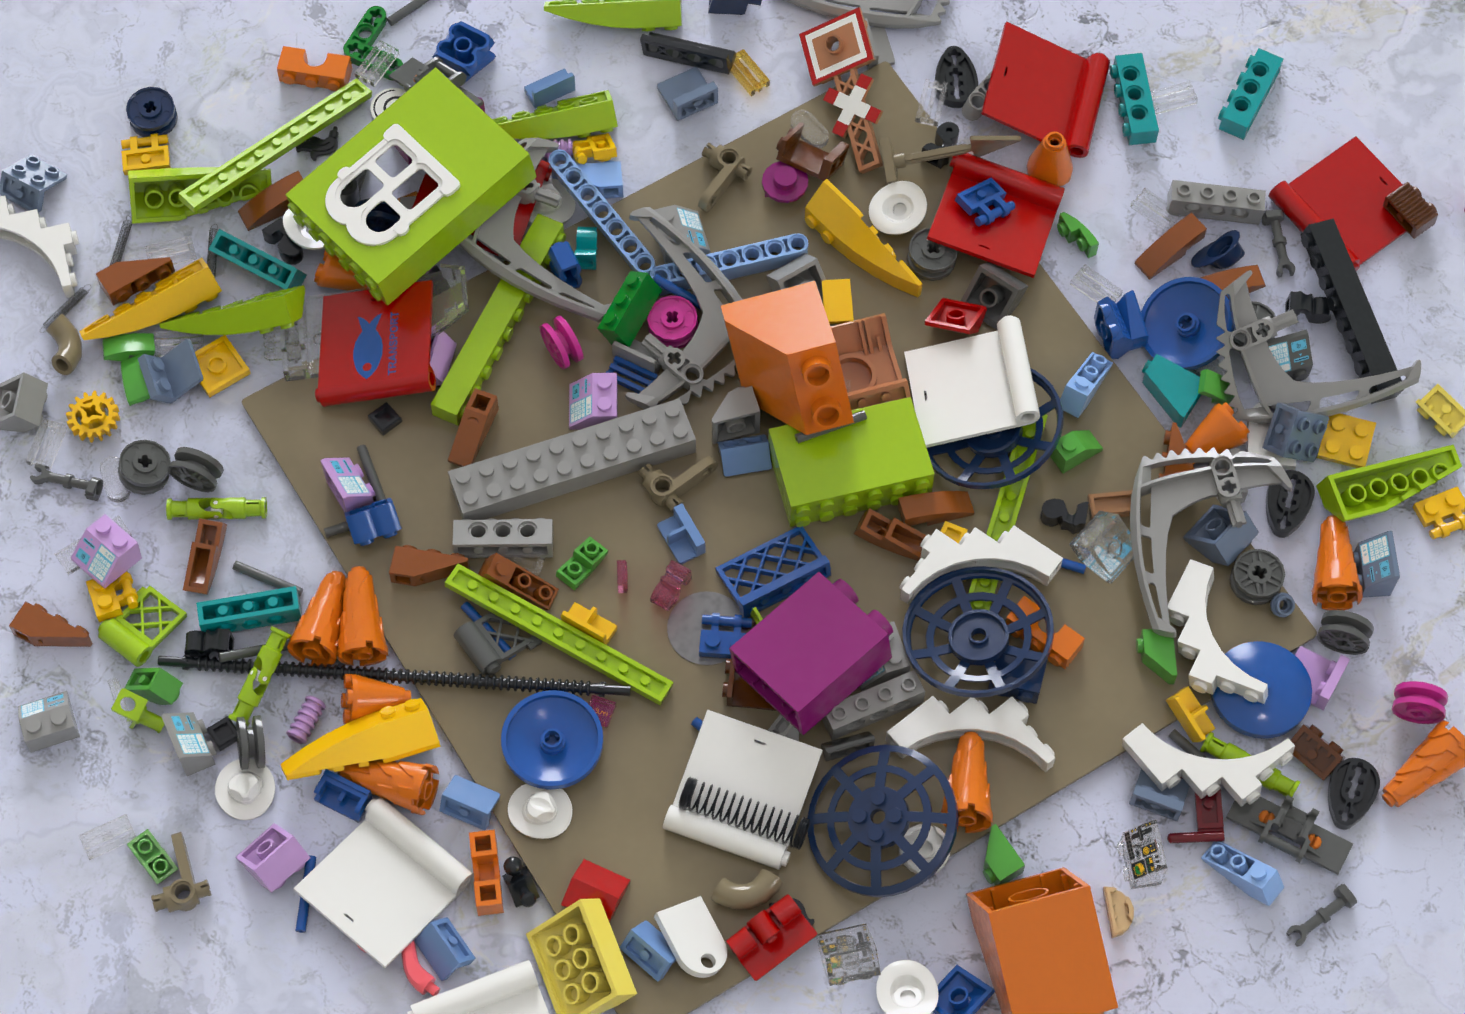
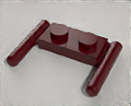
M1221 788L1211 797L1206 795L1202 799L1195 793L1198 832L1170 833L1167 836L1169 843L1225 841Z

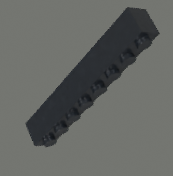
M1334 218L1309 224L1300 234L1303 247L1306 248L1310 257V264L1315 269L1319 278V286L1324 290L1327 297L1328 307L1334 314L1337 329L1342 334L1346 350L1352 357L1356 374L1360 378L1397 371ZM1398 377L1372 386L1369 389V393L1372 394L1402 381V379ZM1403 390L1392 395H1389L1387 397H1384L1375 402H1372L1371 404L1396 398Z

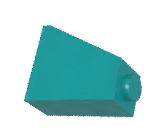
M1156 354L1152 361L1148 360L1142 369V373H1144L1142 383L1172 421L1181 428L1202 396L1198 393L1200 377Z

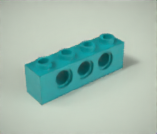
M1258 48L1255 56L1250 55L1245 66L1248 68L1246 73L1241 72L1236 82V85H1239L1236 90L1232 89L1228 96L1227 102H1229V105L1227 107L1223 106L1219 113L1218 119L1221 120L1219 130L1242 140L1245 139L1281 70L1284 58Z
M1143 54L1115 55L1114 64L1110 65V75L1116 82L1114 94L1120 101L1118 113L1119 117H1123L1124 120L1122 124L1123 136L1127 137L1129 145L1156 143L1159 128Z
M221 229L218 230L208 249L283 289L301 286L307 274Z
M296 586L196 603L199 626L201 631L204 632L207 629L215 631L218 628L230 629L231 632L295 622L299 621L302 616L300 597Z

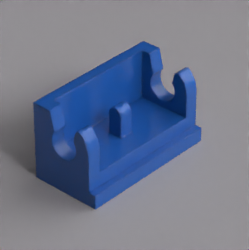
M325 769L314 790V793H316L314 800L358 823L366 812V806L373 799L370 790Z

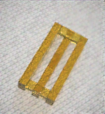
M742 49L737 52L734 61L735 65L733 64L730 72L750 96L755 95L756 91L760 92L764 86H770L768 77L746 51ZM739 58H742V60L747 64V66H748V67L753 71V73L758 77V79L760 80L759 83H758V81L752 76L751 72L747 69V67H745V66L742 64V62L739 60Z

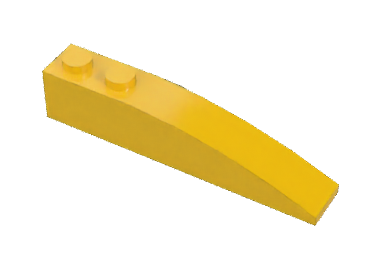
M828 179L823 181L805 207L806 224L811 229L815 228L825 243L831 244L851 262L872 276L918 298L921 295L922 282L903 260L899 262L896 260L894 250L888 243L882 244L877 236L878 231L872 225L869 228L861 219L864 216L862 212Z
M201 257L165 279L154 284L156 288L151 292L142 291L137 294L132 304L123 303L113 311V316L104 315L79 332L83 340L134 332L161 323L183 312L185 314L197 309L199 303L203 301L210 302L219 296L218 293L222 290L208 265Z
M422 698L409 699L403 704L384 707L380 711L353 720L303 747L280 765L286 779L292 780L320 775L323 769L334 772L343 771L346 765L358 763L360 768L369 766V761L383 759V763L393 762L441 746L429 710Z

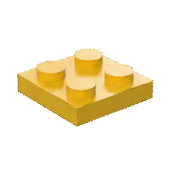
M226 335L195 351L203 375V381L200 382V385L209 398L251 374L250 369Z
M1341 413L1328 416L1327 429L1316 458L1354 468L1366 466L1376 423Z

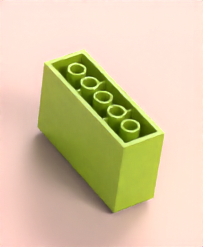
M911 397L851 410L852 414L864 410L867 419L801 443H797L795 434L800 433V431L789 425L769 429L768 442L771 463L790 527H805L815 521L827 522L834 517L842 515L852 516L859 511L868 510L869 508L875 511L881 508V506L889 504L896 506L900 497L932 492L935 473Z

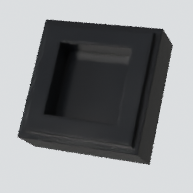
M387 402L368 415V420L383 436L402 422V418Z
M228 716L206 728L219 751L237 742L236 727Z

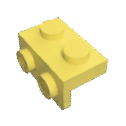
M1439 384L1432 388L1421 400L1418 399L1416 401L1419 406L1417 411L1426 420L1431 417L1437 423L1434 428L1441 435L1445 436L1448 434L1453 438L1465 427V409Z

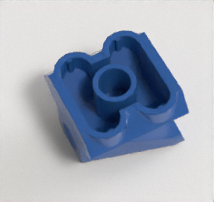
M460 21L450 26L449 34L437 44L436 52L432 57H439L443 60L444 64L452 69L465 73L467 76L465 82H467L495 59L496 55L490 51L495 42L488 34Z
M1134 290L1124 294L1117 303L1108 296L1097 302L1094 315L1095 326L1098 334L1102 337L1104 349L1111 359H1119L1128 351L1147 345L1149 335Z

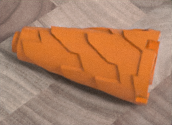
M1330 515L1323 521L1320 527V545L1317 552L1314 585L1311 590L1312 600L1316 606L1318 602L1322 603V609L1347 610L1353 608L1352 602L1357 601L1358 605L1362 601L1363 591L1357 574L1352 545L1350 544L1348 525L1346 526V522H1342L1336 516Z
M362 566L351 568V571L347 574L343 595V612L340 616V634L337 648L338 660L341 663L352 666L353 660H359L360 666H368L386 660V655L388 656L382 617L379 615L378 602L374 593L373 578L369 571Z
M332 571L323 578L315 596L311 598L304 615L299 619L287 645L288 652L298 661L304 663L305 658L312 660L310 666L313 663H316L317 666L323 663L325 667L328 664L333 665L338 656L340 616L343 612V595L346 579L345 575L340 571Z
M1445 720L1440 721L1395 773L1396 775L1382 790L1384 793L1382 798L1390 807L1394 805L1400 807L1413 797L1416 798L1433 785L1444 781L1453 773L1465 767V736L1455 726L1448 730L1445 727L1449 722Z
M966 732L960 736L948 780L955 793L958 806L957 832L959 826L965 827V833H976L991 827L993 813L991 810L990 783H988L984 741L976 732ZM946 797L943 800L941 813H948Z
M383 759L369 761V766L359 768L357 763L346 765L343 771H337V774L370 790L372 794L419 815L426 814L422 810L423 808L430 810L439 785V780L433 779V773L439 775V770L437 766L428 763L419 764L405 761L383 763Z

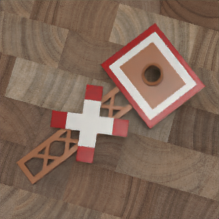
M858 7L802 32L799 36L812 85L815 87L831 80L835 81L837 90L829 87L823 101L842 109L832 133L844 139L847 133H849L858 170L860 173L865 174L883 166L872 123L877 125L883 111L866 104L865 97L874 79L862 73L859 76L857 69L875 60L867 32L868 24L864 20L861 8ZM839 41L838 49L832 51L833 44ZM850 71L851 75L847 83L843 82L841 75ZM856 116L861 117L858 124L853 122ZM862 131L867 133L864 144L858 142ZM867 152H871L874 161L864 164Z

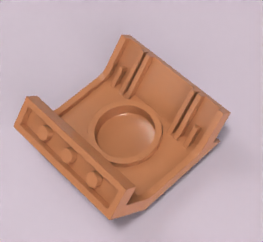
M885 313L831 326L851 410L911 397L908 381L906 378L902 379Z

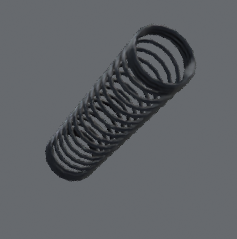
M691 777L687 779L680 796L679 808H684V810L688 808L689 811H692L696 807L697 815L704 809L705 817L711 813V817L714 820L719 815L721 823L727 817V824L731 825L735 820L736 828L740 827L743 822L744 831L751 824L750 831L752 834L759 827V836H762L766 831V838L769 839L774 833L775 842L782 836V844L784 845L790 838V847L798 850L801 849L810 825V819L805 817L801 819L792 844L799 815H796L792 828L784 841L791 812H789L783 828L776 839L783 809L780 810L778 819L769 835L775 806L772 808L769 819L761 832L767 804H765L761 817L753 830L756 812L760 803L757 801L752 817L745 828L752 798L749 799L743 817L737 825L744 795L741 797L738 808L729 823L736 792L733 794L730 806L722 819L724 804L729 792L726 790L722 804L714 817V810L721 788H718L713 804L706 814L709 796L713 788V784L710 785L704 804L698 812L705 782L702 783L699 795L693 807L690 808L698 780Z

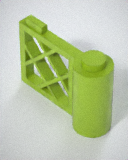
M152 586L142 587L137 591L138 607L135 609L127 607L122 611L123 615L103 621L98 628L99 639L136 667L142 666L149 659L152 651L187 617L185 611ZM151 595L158 600V606L144 607L143 602ZM173 611L178 615L173 621H162V612ZM159 612V622L144 623V613ZM130 614H141V623L130 624L125 619ZM159 628V634L151 640L145 635V629Z

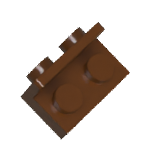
M1303 724L1290 740L1295 745L1292 755L1325 781L1335 767L1346 758L1341 754L1344 750L1334 741L1328 743L1322 738L1324 733L1312 724L1309 727Z

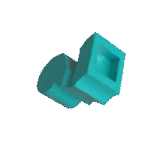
M578 226L576 250L574 254L581 269H597V227Z

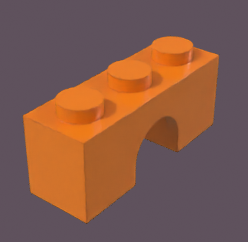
M283 46L277 72L279 81L286 84H300L310 88L320 87L337 91L349 83L352 63L350 56L328 53L323 64L309 66L305 49Z
M1023 596L1017 604L1026 616L1040 609L1036 603L1026 596ZM1012 611L1006 617L1007 625L1019 620ZM1040 621L1030 625L1032 633L1030 649L1043 653L1047 633L1039 628L1038 624ZM1064 624L1057 633H1054L1053 645L1047 658L1048 661L1054 666H1061L1063 669H1066L1083 648L1085 638ZM1023 629L1010 634L1015 638L1019 637L1024 640Z
M495 829L469 832L478 916L504 913Z

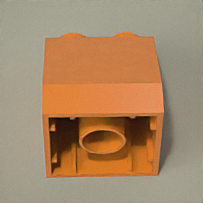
M815 281L721 305L741 387L752 386L761 410L805 435L854 423L836 342Z
M1065 867L966 893L973 926L1002 1014H1104L1105 1011L1118 1008L1090 885Z

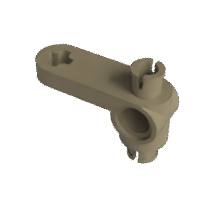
M707 143V147L705 146L702 151V156L710 159L709 165L716 168L719 173L699 200L698 207L706 212L713 208L737 176L745 181L752 172V167L744 164L745 158L734 147H724L723 145L715 147L711 143Z
M707 456L675 479L665 474L661 469L655 470L651 464L645 465L647 470L642 467L638 474L644 479L642 485L651 495L652 501L658 506H667L674 513L673 507L681 503L684 505V502L679 497L710 476L718 467V463L712 456ZM659 488L668 489V491L666 492H659L657 490Z
M182 832L171 835L181 879L174 881L170 886L163 887V893L151 896L155 912L168 908L169 913L177 910L190 911L197 904H200L199 898L212 896L207 879L195 883ZM182 891H190L187 898L178 899V895Z

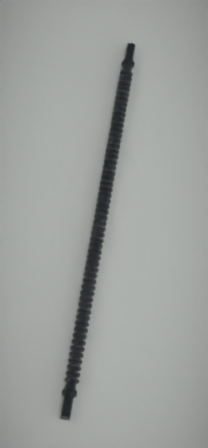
M184 655L183 657L158 656V666L182 667V670L197 668L198 671H201L204 668L205 671L211 669L212 672H215L218 669L219 672L226 670L227 673L230 670L237 673L239 670L241 674L245 671L249 674L254 666L252 659L246 662L244 658L241 661L237 659L219 662L216 657L210 659L209 656H206L205 659L202 656L194 658L190 657V655ZM279 661L274 671L277 676L280 673H283V676L290 674L291 677H294L295 674L298 677L304 675L305 678L312 675V678L319 676L322 679L323 676H326L327 679L333 677L334 680L338 677L344 680V674H357L379 681L383 680L386 683L390 680L392 684L395 681H398L399 684L405 681L406 684L412 682L413 685H416L419 682L420 685L427 683L430 686L431 683H434L435 686L441 684L442 687L445 684L452 687L454 684L457 688L460 685H463V688L469 685L471 689L474 686H477L478 689L484 686L486 690L489 687H492V690L499 687L500 691L503 688H506L507 691H510V688H513L514 691L521 689V692H524L525 689H528V692L535 690L536 693L539 690H557L572 692L574 695L578 692L580 696L583 693H586L587 696L595 694L599 695V697H605V695H631V686L606 685V682L591 684L590 681L584 683L583 680L580 683H576V680L570 683L568 679L565 682L558 679V682H556L554 678L551 681H547V678L541 681L539 677L536 680H533L532 677L526 680L524 676L522 679H518V676H515L514 679H511V676L504 678L503 675L500 678H497L496 675L489 677V674L482 677V674L475 676L474 673L471 676L464 673L462 676L460 672L456 675L450 672L447 675L445 671L442 674L435 671V674H433L431 670L428 673H425L424 670L418 673L416 669L413 672H410L409 669L406 672H403V669L396 671L395 668H392L391 671L388 668L381 670V667L374 670V667L367 669L366 666L363 669L356 666L354 669L352 665L348 668L342 665L339 668L337 664L334 667H331L330 664L325 667L323 663L320 666H317L316 663L310 666L309 663L303 665L302 662H299L296 665L295 662L288 664L287 661L284 664H281Z

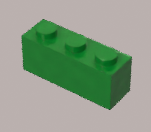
M630 271L597 329L611 345L614 341L630 347L662 289L648 273Z

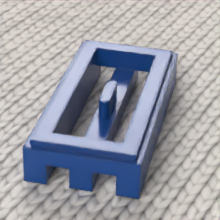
M615 356L614 362L610 364L609 370L606 371V373H614L615 371L645 386H649L658 377L657 374L618 356ZM617 375V384L638 394L645 389Z

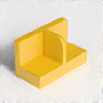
M850 279L823 280L821 284L823 306L829 324L854 321Z
M574 602L568 612L563 611L561 614L562 621L606 645L617 631V625L599 616L597 608L594 606L589 610Z
M1189 686L1182 688L1165 700L1192 743L1204 741L1206 739L1205 736L1216 729L1205 713L1209 709L1208 706L1200 705Z

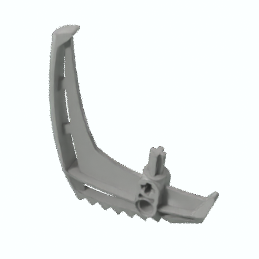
M783 0L833 18L856 9L837 4L860 7L864 19H868L869 26L896 29L940 25L941 19L939 16L946 14L943 6L950 4V0H938L932 14L924 15L916 14L923 0ZM870 10L905 13L906 15L875 12Z
M524 138L518 142L530 154L534 170H536L546 153L558 150L559 147L558 143L542 138ZM535 179L475 230L474 236L470 234L459 244L475 261L497 277L556 307L600 322L611 305H603L560 280L526 254L514 241V219L520 203L529 204L538 201L557 208L561 195L541 188L540 183L536 182ZM477 241H480L510 264L505 265L477 245ZM516 271H524L525 273L537 279L538 281L551 287V289H547L531 281L530 279L524 277Z
M643 207L632 211L629 219L639 221L672 259L696 296L703 314L693 338L683 350L673 348L671 345L666 347L651 333L644 338L641 345L658 358L657 362L662 366L663 372L639 394L627 392L625 398L638 407L647 409L659 405L680 389L685 388L688 392L679 397L682 405H685L689 402L690 394L701 398L702 389L713 392L714 383L724 385V376H735L734 368H736L734 360L707 380L703 379V370L730 343L721 310V305L723 304L714 291L720 290L729 303L740 301L742 298L721 270L691 240L651 207ZM654 225L665 232L678 245L671 243ZM683 254H689L712 281L705 282ZM674 358L677 360V363H669V360L672 361ZM692 372L696 374L698 379L690 381L685 374Z
M1251 270L1245 272L1220 292L1216 323L1224 333L1216 337V339L1224 344V346L1217 350L1216 353L1224 357L1218 367L1226 370L1221 380L1229 383L1224 393L1234 396L1229 405L1237 408L1233 416L1235 419L1255 423H1271L1273 413L1268 406L1277 405V402L1287 404L1310 401L1309 408L1305 412L1332 416L1375 402L1419 382L1421 374L1420 360H1416L1408 368L1364 378L1316 383L1294 381L1278 364L1266 341L1277 336V331L1298 323L1294 310H1289L1273 318L1266 316L1257 320L1246 282L1252 275ZM1225 295H1228L1229 297L1230 312L1234 327V331L1232 332L1227 331L1224 306ZM1260 323L1262 327L1266 326L1268 329L1264 332L1265 337H1262V334L1258 335L1256 333ZM1237 333L1243 334L1246 339L1242 347L1236 346L1233 342V338ZM1230 349L1240 352L1249 380L1262 407L1243 408L1233 377L1229 354ZM1401 376L1406 377L1404 380L1372 394L1369 393V389L1372 386ZM1359 391L1358 396L1354 400L1320 408V400L1324 397Z
M1214 447L1208 453H1205L1201 448H1197L1194 454H1192L1185 448L1180 455L1170 450L1166 458L1159 453H1156L1152 460L1143 456L1135 476L1131 495L1130 530L1138 583L1154 633L1164 637H1176V630L1170 625L1166 589V551L1172 518L1194 503L1217 496L1222 507L1227 508L1232 527H1242L1247 522L1241 506L1243 497L1240 490L1279 484L1289 492L1293 490L1291 480L1276 458L1246 451H1240L1232 456L1229 449L1218 454ZM1212 462L1209 467L1175 473L1151 480V469L1173 464ZM1237 462H1254V463H1238V464H1233V463H1237ZM1224 468L1228 471L1225 473H1219L1217 470ZM1151 493L1150 527L1148 528L1141 524V497ZM1141 537L1151 539L1153 574L1145 570ZM1150 584L1156 587L1162 618H1159L1149 589Z

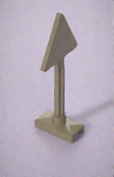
M970 136L971 144L954 145L904 155V153L895 155L890 138H880L887 184L897 182V169L904 168L906 165L963 155L971 151L975 156L981 157L1021 141L1020 136Z

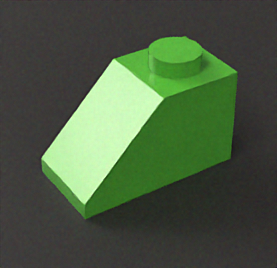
M1090 430L1071 431L1060 438L1050 457L1064 474L1103 451V448Z
M1142 629L1140 638L1136 639V651L1141 653L1142 663L1168 684H1174L1177 678L1174 638L1160 636L1154 633L1152 629Z
M134 668L125 689L155 704L172 705L180 695L179 690L183 682L162 668Z
M994 824L991 826L983 874L990 884L994 883L996 886L1010 882L1021 875L1025 864L999 827Z

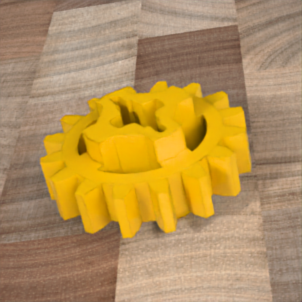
M93 391L92 396H88L84 392V398L80 399L76 396V404L68 405L71 411L66 412L68 427L74 436L79 434L82 441L86 437L89 438L90 443H93L95 437L103 441L102 435L111 436L110 429L118 428L115 421H120L119 408L115 404L112 397L107 398L104 392L100 396L97 395L96 391ZM105 408L109 411L108 416L105 414ZM78 417L81 419V425L78 423Z

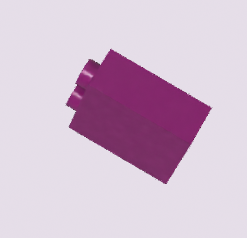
M820 572L816 573L729 648L735 672L802 735L807 733L831 712L835 706L839 705L892 658L889 636L893 633V628L888 620L877 610H872L868 615L856 605L859 602L858 596L844 580L838 579L832 584Z

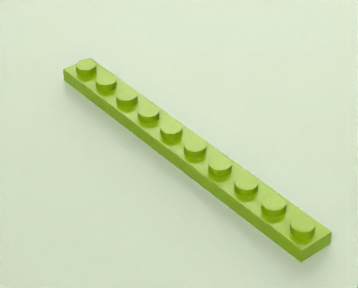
M357 78L178 193L179 200L193 213H196L370 99L372 91Z
M1045 414L1044 416H1042V417H1043V431H1044V428H1045V425H1046V421H1047V418H1048V415H1046V414ZM1036 422L1023 426L1022 437L1034 439ZM1017 445L1011 452L1010 462L1019 458L1028 448ZM1035 450L1026 461L1013 468L1015 475L1034 464L1038 450ZM1030 475L1014 484L1000 488L986 534L998 542L1004 531L1009 532L1015 526ZM973 579L969 593L986 592L995 594L999 580ZM989 601L970 602L972 610H990L992 604Z
M460 564L456 565L445 581L446 588L624 686H631V690L660 706L673 687V681Z

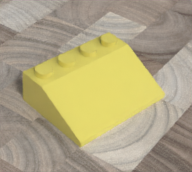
M600 898L580 899L526 933L556 1014H600L622 1004L637 994Z

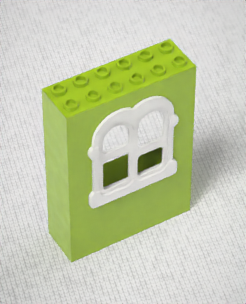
M435 67L285 195L289 201L287 206L294 214L293 218L301 227L305 225L309 229L308 233L316 242L320 240L330 256L336 255L340 259L338 260L340 265L347 272L351 270L355 274L354 278L361 286L367 285L370 288V294L378 302L382 300L388 306L537 176L530 154ZM396 145L412 159V163L396 177H390L376 164V160L392 146ZM364 170H369L384 184L380 191L359 207H348L341 201L340 195L344 187ZM418 170H424L438 183V187L413 209H407L393 196V192ZM386 202L400 215V220L386 231H372L366 224L367 215L379 203Z

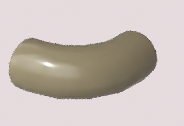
M61 314L46 331L58 345V352L51 360L53 368L62 375H69L75 370L82 357V342L77 329L64 314Z
M762 869L753 881L746 884H737L723 878L715 888L711 900L733 910L753 909L767 903L778 892L783 883L779 877L765 869Z

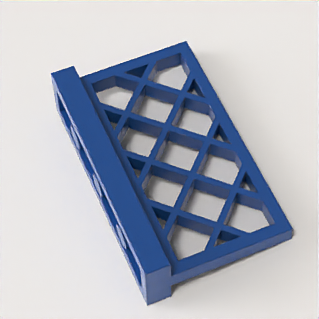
M803 526L796 527L715 568L718 576L739 606L740 613L745 618L751 616V610L755 607L760 612L790 597L818 572L825 578L831 576L830 561L825 555L821 554ZM798 535H801L804 539L802 546L789 544L790 540ZM774 547L783 549L780 557L768 555L769 550ZM787 550L800 552L798 559L785 558ZM804 553L815 555L817 558L810 563L801 561ZM752 558L761 559L759 568L747 566L748 560ZM765 561L777 562L776 571L763 569ZM782 564L795 566L794 571L788 574L780 572ZM730 569L740 570L737 579L727 577L724 572ZM744 571L756 573L754 582L741 580ZM761 575L773 577L772 582L768 584L758 583ZM739 585L750 587V593L740 597L737 593Z

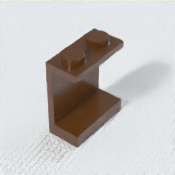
M800 122L794 129L790 128L787 135L781 137L778 141L776 149L779 151L776 159L825 181L844 164L849 144L841 141L830 153L825 152L800 140L804 124Z
M732 657L731 659H726L725 674H729V681L723 683L722 697H727V706L776 711L735 672Z

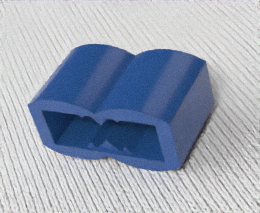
M567 241L553 244L548 251L551 260L549 267L553 275L575 289L580 287L582 284L580 276L581 266L570 244Z
M391 498L344 513L354 544L359 543L360 546L371 544L374 542V538L378 536H383V538L395 536L397 531L402 529Z

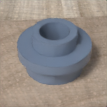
M1280 592L1271 599L1270 608L1274 615L1287 617L1294 611L1295 602L1291 595ZM1280 601H1283L1284 606H1283V608L1280 609V608H1279Z

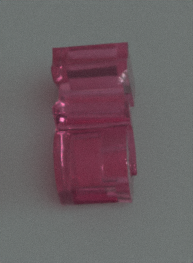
M671 560L666 567L665 575L660 578V582L655 587L650 602L669 611L679 599L681 585H687L691 581V570Z

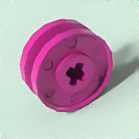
M670 295L660 298L655 302L647 317L649 333L666 347L671 345L673 348L679 349L687 346L698 328L696 309L689 300L681 296Z
M559 315L553 319L555 330L548 323L542 324L539 328L550 355L556 364L565 370L570 367L568 355L576 363L583 360L584 357L573 330L567 321Z
M1417 681L1402 682L1396 685L1394 689L1396 699L1392 703L1391 710L1397 717L1418 724H1434L1444 720L1446 716L1444 706L1448 702V694L1441 687Z

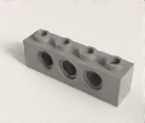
M1172 180L1167 194V214L1187 216L1192 212L1196 218L1259 225L1265 212L1266 190Z
M545 518L454 520L453 553L462 554L467 558H487L496 552L505 558L553 557V520Z
M915 670L844 699L822 721L833 741L923 703L925 690Z

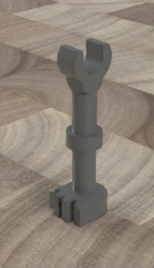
M1275 209L1265 211L1262 216V223L1264 226L1271 225L1274 236L1272 243L1273 247H1276L1279 265L1276 270L1277 276L1282 277L1283 268L1288 269L1290 276H1293L1295 265L1290 262L1285 247L1287 240L1283 236L1280 224L1284 220L1283 211Z
M35 464V469L42 473L39 476H30L34 484L39 485L45 482L61 484L64 488L68 489L72 487L85 490L86 499L99 500L103 489V480L101 478L92 477L90 481L75 478L74 475L68 473L66 475L53 473L46 470L42 464Z
M1341 884L1334 889L1333 892L1337 897L1336 900L1325 908H1319L1316 911V915L1304 924L1293 925L1288 929L1286 933L1288 936L1293 932H1297L1301 936L1296 941V946H1301L1305 942L1306 936L1321 923L1330 921V916L1342 907L1351 908L1357 903L1355 896L1345 884Z

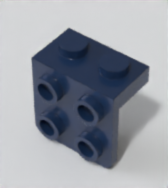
M1003 654L995 661L998 671L1010 665L1016 657ZM1024 659L1014 671L1001 677L1004 684L1006 685L1026 674L1037 662ZM1047 660L1030 680L998 696L1013 697L1022 702L1037 704ZM990 681L988 689L995 688L992 681Z

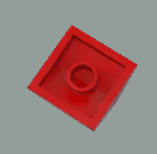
M942 298L925 320V325L965 334L978 333L985 317L987 306Z
M584 859L572 876L561 905L567 908L580 899L600 898L610 923L631 880Z

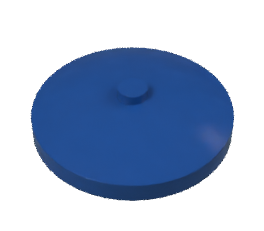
M1182 277L1161 285L1150 295L1142 308L1141 314L1149 335L1147 345L1144 347L1153 359L1158 354L1186 370H1194L1208 365L1220 356L1216 351L1222 348L1224 344L1218 341L1216 337L1223 334L1224 331L1216 323L1220 292L1222 291L1217 285L1198 277ZM1225 295L1224 306L1227 331L1232 332L1234 331V327L1230 312L1229 299Z
M1254 641L1240 644L1225 653L1231 662L1246 674L1268 684V697L1264 704L1250 702L1236 693H1226L1219 687L1216 688L1213 695L1210 694L1216 712L1229 727L1245 736L1269 739L1285 735L1301 723L1311 704L1312 684L1305 666L1292 652L1273 643Z
M557 690L532 694L520 701L510 711L504 722L501 733L503 756L510 770L520 780L533 787L555 790L572 786L586 778L595 768L603 750L601 722L593 708L582 698L574 694Z

